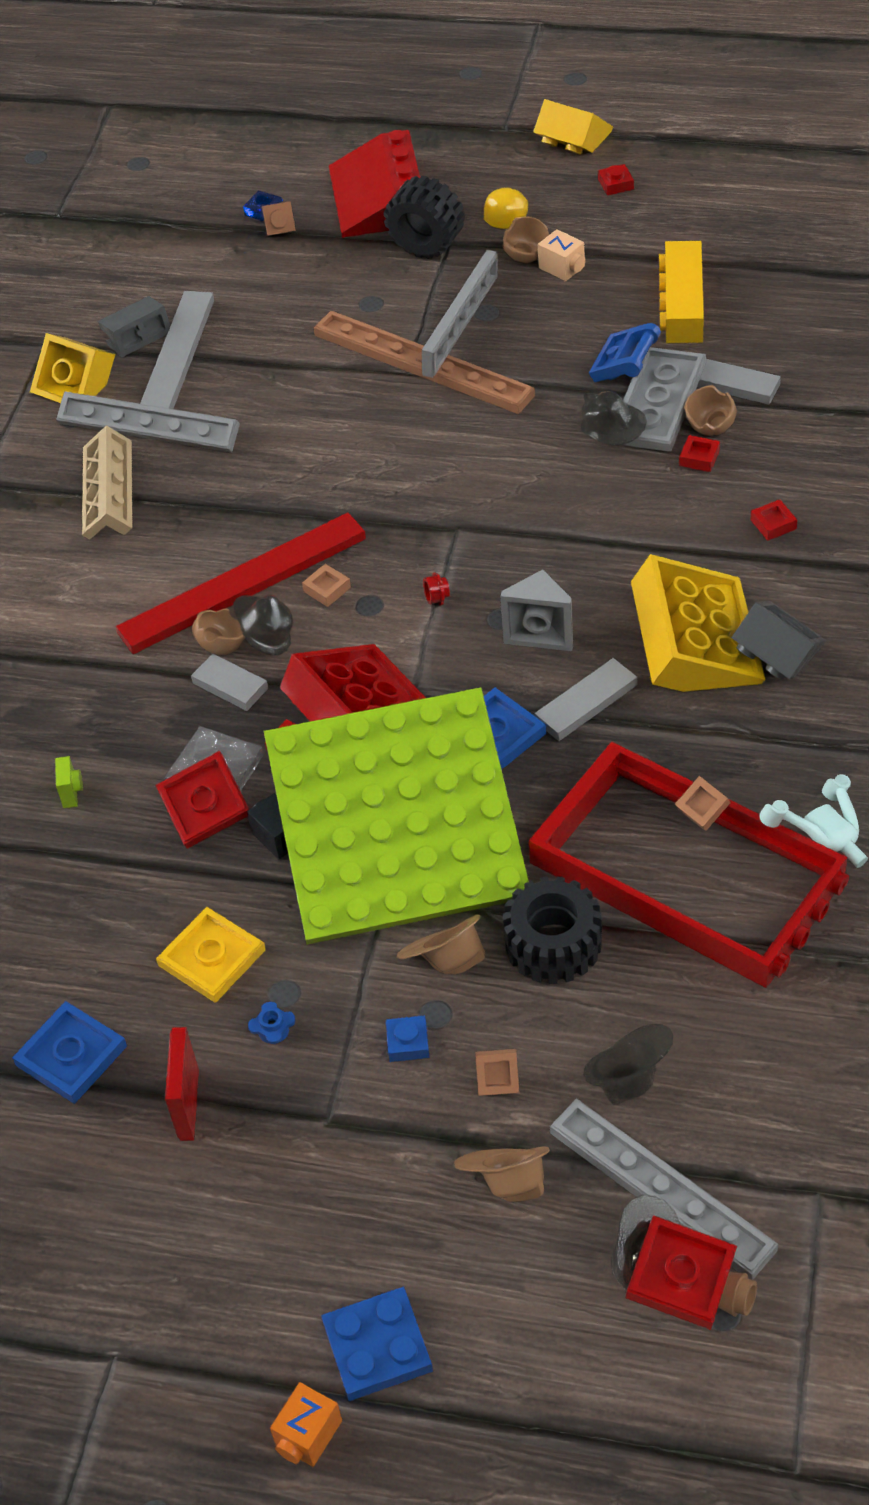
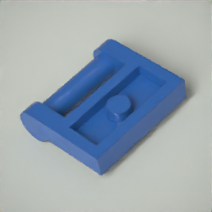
M647 323L610 334L589 371L593 381L614 380L624 374L629 377L638 376L643 368L642 361L650 346L656 343L661 335L660 328L653 323Z

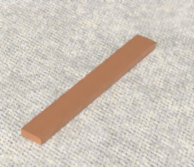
M330 311L314 327V334L319 338L516 414H519L535 397V388L450 355L446 357L433 378L422 376V349L424 345L334 311Z

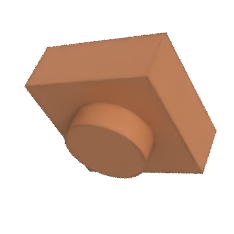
M290 201L262 206L267 236L296 231Z
M326 563L302 582L303 591L327 607L351 588L350 578Z
M699 776L675 803V806L703 830L707 831L731 802L726 796Z
M516 1049L475 1052L479 1096L519 1093Z

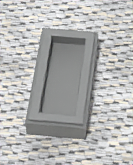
M212 654L191 675L193 684L245 711H248L268 690L267 680L215 654Z

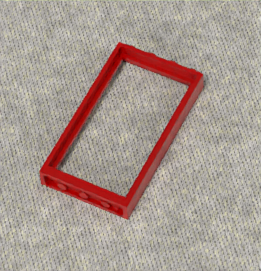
M611 742L530 838V864L555 877H564L567 883H570L572 880L579 882L580 889L588 888L596 899L767 988L775 976L780 978L785 973L790 963V955L795 948L798 950L803 948L809 938L810 927L815 921L820 923L824 919L830 906L829 901L834 894L837 896L842 894L849 880V875L846 874L848 857L781 824L775 828L768 827L761 822L760 814L729 799L731 803L714 821L715 823L821 875L762 956L560 850L619 776L675 803L694 783L647 758Z

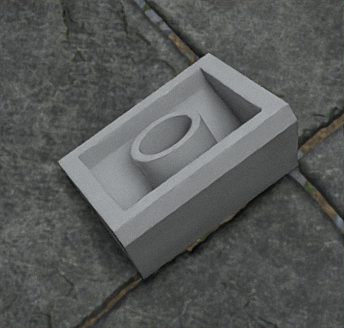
M544 570L527 577L501 592L504 644L572 651V598Z

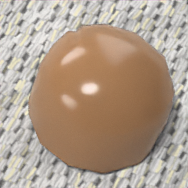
M533 217L515 218L509 229L504 232L502 242L505 253L513 260L528 264L538 260V243L549 236L548 228L542 221Z
M714 385L696 389L687 398L684 406L687 419L693 429L698 433L708 436L720 435L726 432L733 425L737 414V408L731 395L728 392H720Z
M229 609L217 612L213 610L202 611L198 614L192 625V633L198 644L206 651L217 656L234 653L240 647L249 631L245 617H240L236 620L231 617Z

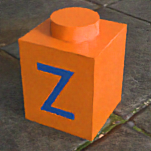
M299 1382L270 1427L276 1445L275 1450L283 1458L294 1464H298L302 1460L314 1467L342 1422L338 1403Z

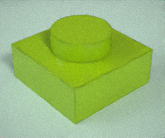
M70 756L55 758L56 788L63 808L78 806L77 792L83 791L80 769L74 770Z

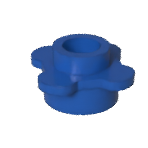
M266 1002L262 1005L260 1014L248 1022V1028L252 1034H258L262 1041L276 1044L287 1037L289 1027L295 1024L296 1019L292 1012H284L277 1008L276 1003ZM271 1020L275 1021L273 1024H268Z

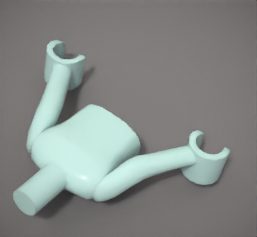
M840 774L835 779H828L822 789V793L826 798L839 802L844 818L829 804L814 809L802 818L789 811L787 803L783 800H776L772 806L766 804L760 813V820L766 826L775 828L780 825L782 820H786L806 832L813 841L836 852L841 851L856 868L861 867L868 860V857L855 844L859 835V825L855 810L847 793L851 781L846 775Z

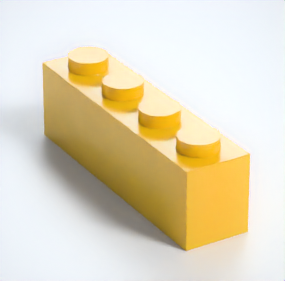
M665 241V254H659V272H665L659 273V291H665L659 294V311H665L660 312V330L666 331V343H703L704 308L701 241Z

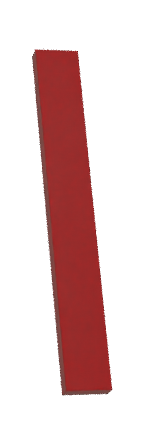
M347 512L115 626L117 634L134 655L192 626L198 614L202 611L213 610L217 612L226 609L365 540V530Z

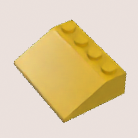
M650 554L631 580V586L652 685L686 692L762 684L766 679L760 658L756 656L754 659H751L736 648L739 643L731 638L748 614L740 578Z

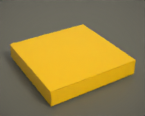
M206 907L168 945L156 960L159 967L216 1003L265 952L266 948L263 941L209 907Z

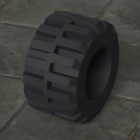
M414 176L404 182L386 205L384 211L386 219L384 223L385 227L389 228L388 233L390 237L396 240L395 243L399 247H404L406 252L409 254L412 252L416 257L422 258L424 255L428 259L433 258L434 255L438 257L446 251L463 228L465 213L462 212V203L457 201L458 196L455 192H451L449 186L445 183L442 185L438 179L432 178L430 180L428 176H421L420 178Z
M542 877L539 883H534L532 880L525 883L524 890L517 888L512 893L513 900H507L505 913H503L506 954H509V961L512 966H518V971L523 976L532 974L533 981L541 983L542 979H549V984H558L557 979L563 978L566 982L573 981L574 974L576 973L580 976L588 972V965H595L598 960V953H601L602 949L600 905L597 899H593L592 892L588 888L581 890L580 883L577 881L565 882L564 877H556V880L549 881L548 877ZM546 925H561L569 928L567 932L559 935H544L536 931Z

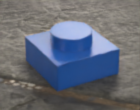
M425 1015L386 1020L390 1062L430 1058Z

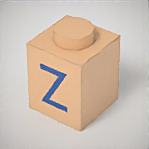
M556 229L538 243L539 269L564 281L569 280L585 267L584 242Z

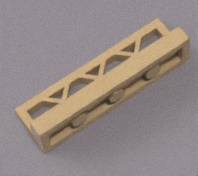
M107 425L83 447L82 536L89 540L106 525L122 535H126L132 529V442Z

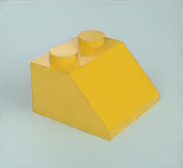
M544 99L533 132L542 137L541 142L557 147L558 143L566 145V150L581 155L582 150L593 153L612 132L613 126L594 113Z
M46 333L30 392L61 403L64 391L96 396L108 383L115 354L69 338Z

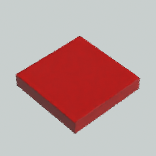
M221 751L155 785L187 849L248 817L247 811L250 808Z
M173 1027L170 1030L165 1101L177 1137L180 1141H192L195 1137L199 1068L187 1028Z
M653 1215L625 1298L711 1330L737 1246Z

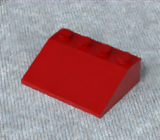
M393 130L389 133H382L329 165L342 238L389 231V228L385 227L384 223L386 219L384 217L386 205L405 181L410 180L414 176L420 178L409 130Z
M375 644L293 653L280 689L310 722L426 698Z

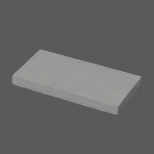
M650 347L642 361V370L630 382L608 435L609 443L671 452L686 416L684 406L687 398L696 390L706 365V354Z

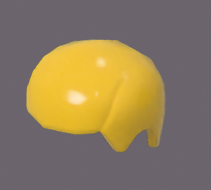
M500 188L492 191L487 196L484 204V220L490 226L500 229H509L515 218L526 217L528 212V200L520 191L512 188Z

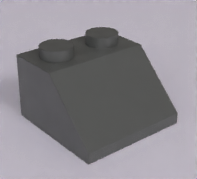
M770 600L755 602L731 637L739 643L736 648L751 659H754L756 656L767 663L766 670L781 680L785 676L788 679L796 677L827 641Z

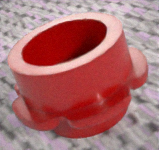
M434 572L432 576L423 579V588L428 604L439 603L440 606L443 605L445 598L450 596L446 577L441 578L439 574Z

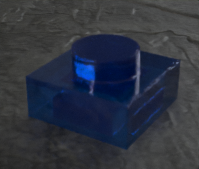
M258 190L243 206L244 215L264 221L262 206L281 203L283 199L282 197Z

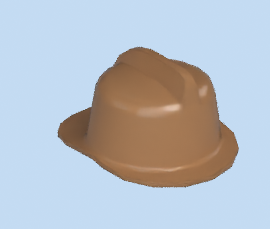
M480 915L470 917L455 927L431 934L409 944L397 953V958L406 959L422 955L437 971L444 974L456 975L465 972L483 961L486 956L474 925L480 919Z
M549 1147L481 1150L459 1157L454 1161V1165L459 1170L481 1172L491 1192L496 1197L509 1202H520L539 1198L543 1194L544 1171L542 1156L546 1155L550 1150Z

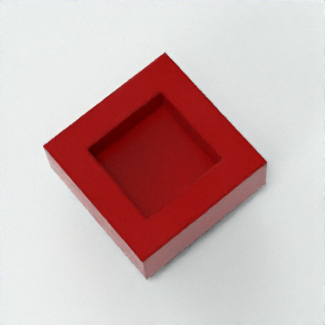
M625 164L612 165L598 170V181L607 196L634 190V179Z
M689 435L679 456V466L711 472L720 452V441Z
M781 499L751 510L750 520L767 541L797 529L796 517Z

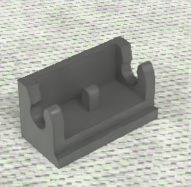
M150 296L98 321L100 329L107 333L110 338L106 340L107 345L117 352L121 358L164 337L170 329L164 305Z

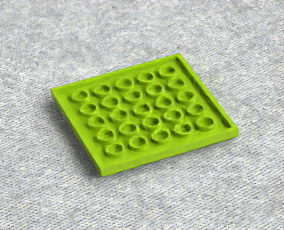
M481 687L264 731L307 945L504 904L507 900H513L512 893L517 888L525 889L524 884L529 882Z

